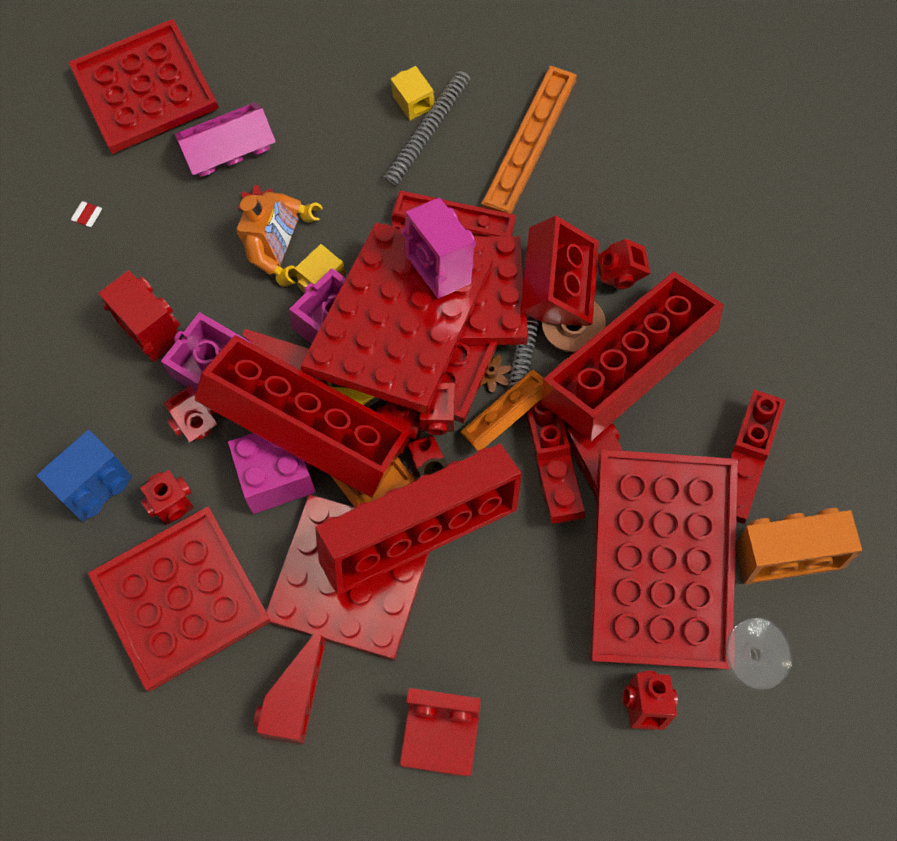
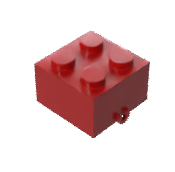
M128 270L98 294L104 302L103 309L109 310L117 324L149 359L155 362L175 344L174 338L178 333L177 328L180 327V324L171 314L173 310L162 297L158 299L152 293L154 291L145 278L141 276L137 279Z

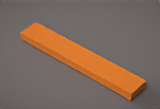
M553 66L549 67L482 201V208L512 214L576 83L577 74Z

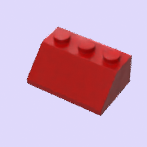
M557 215L529 227L520 311L542 323L579 326L592 325L599 241Z

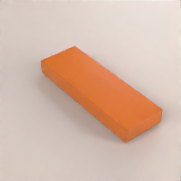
M531 370L461 430V435L477 451L488 446L542 399L544 377Z

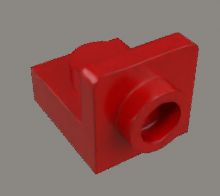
M440 382L427 414L420 412L421 431H427L431 435H444L447 432L454 431L455 383Z

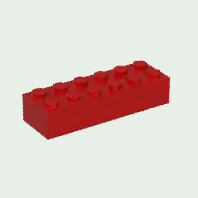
M673 271L544 377L541 403L592 441L718 331L724 304Z
M237 335L232 337L201 373L194 399L373 498L395 463L410 433V430Z
M501 443L491 448H483L476 452L475 455L460 462L454 461L440 471L431 475H423L409 485L400 489H392L376 500L369 503H361L345 514L324 520L315 527L319 564L337 595L349 591L517 511L522 473Z

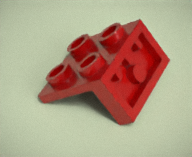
M409 688L407 696L409 710L400 760L401 766L470 777L476 745L481 698Z

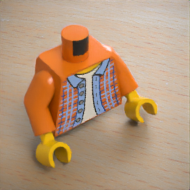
M265 192L263 195L244 197L240 202L243 214L237 226V234L245 248L247 260L269 275L275 274L276 281L280 286L288 287L295 284V281L289 278L297 276L295 266L290 265L286 268H281L280 266L299 219L296 214L300 213L301 219L307 223L318 221L320 219L314 217L311 210L320 211L323 210V207L319 203L302 205L300 200L276 192Z

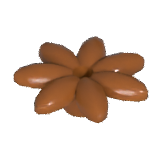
M497 355L489 364L480 387L487 383L489 391L494 393L496 382L503 386H508L509 381L503 375L509 373L512 367L500 366L501 356Z

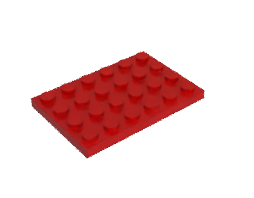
M376 222L302 361L301 371L310 376L427 414L493 266V258L474 252L471 284L441 298H437L405 256V237L401 235L402 230Z
M603 449L599 451L590 661L732 669L738 459Z

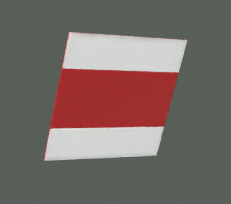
M82 201L71 220L92 227L103 208Z

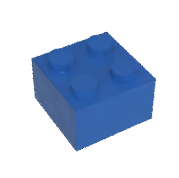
M89 429L37 474L40 480L82 522L87 518L97 515L101 511L103 504L113 495L121 493L133 478L116 456Z

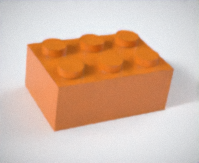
M828 508L819 511L814 516L805 517L804 513H795L785 516L781 521L770 522L769 518L751 521L736 542L735 550L743 583L751 584L845 569L862 552V546L852 511L839 512L838 508Z

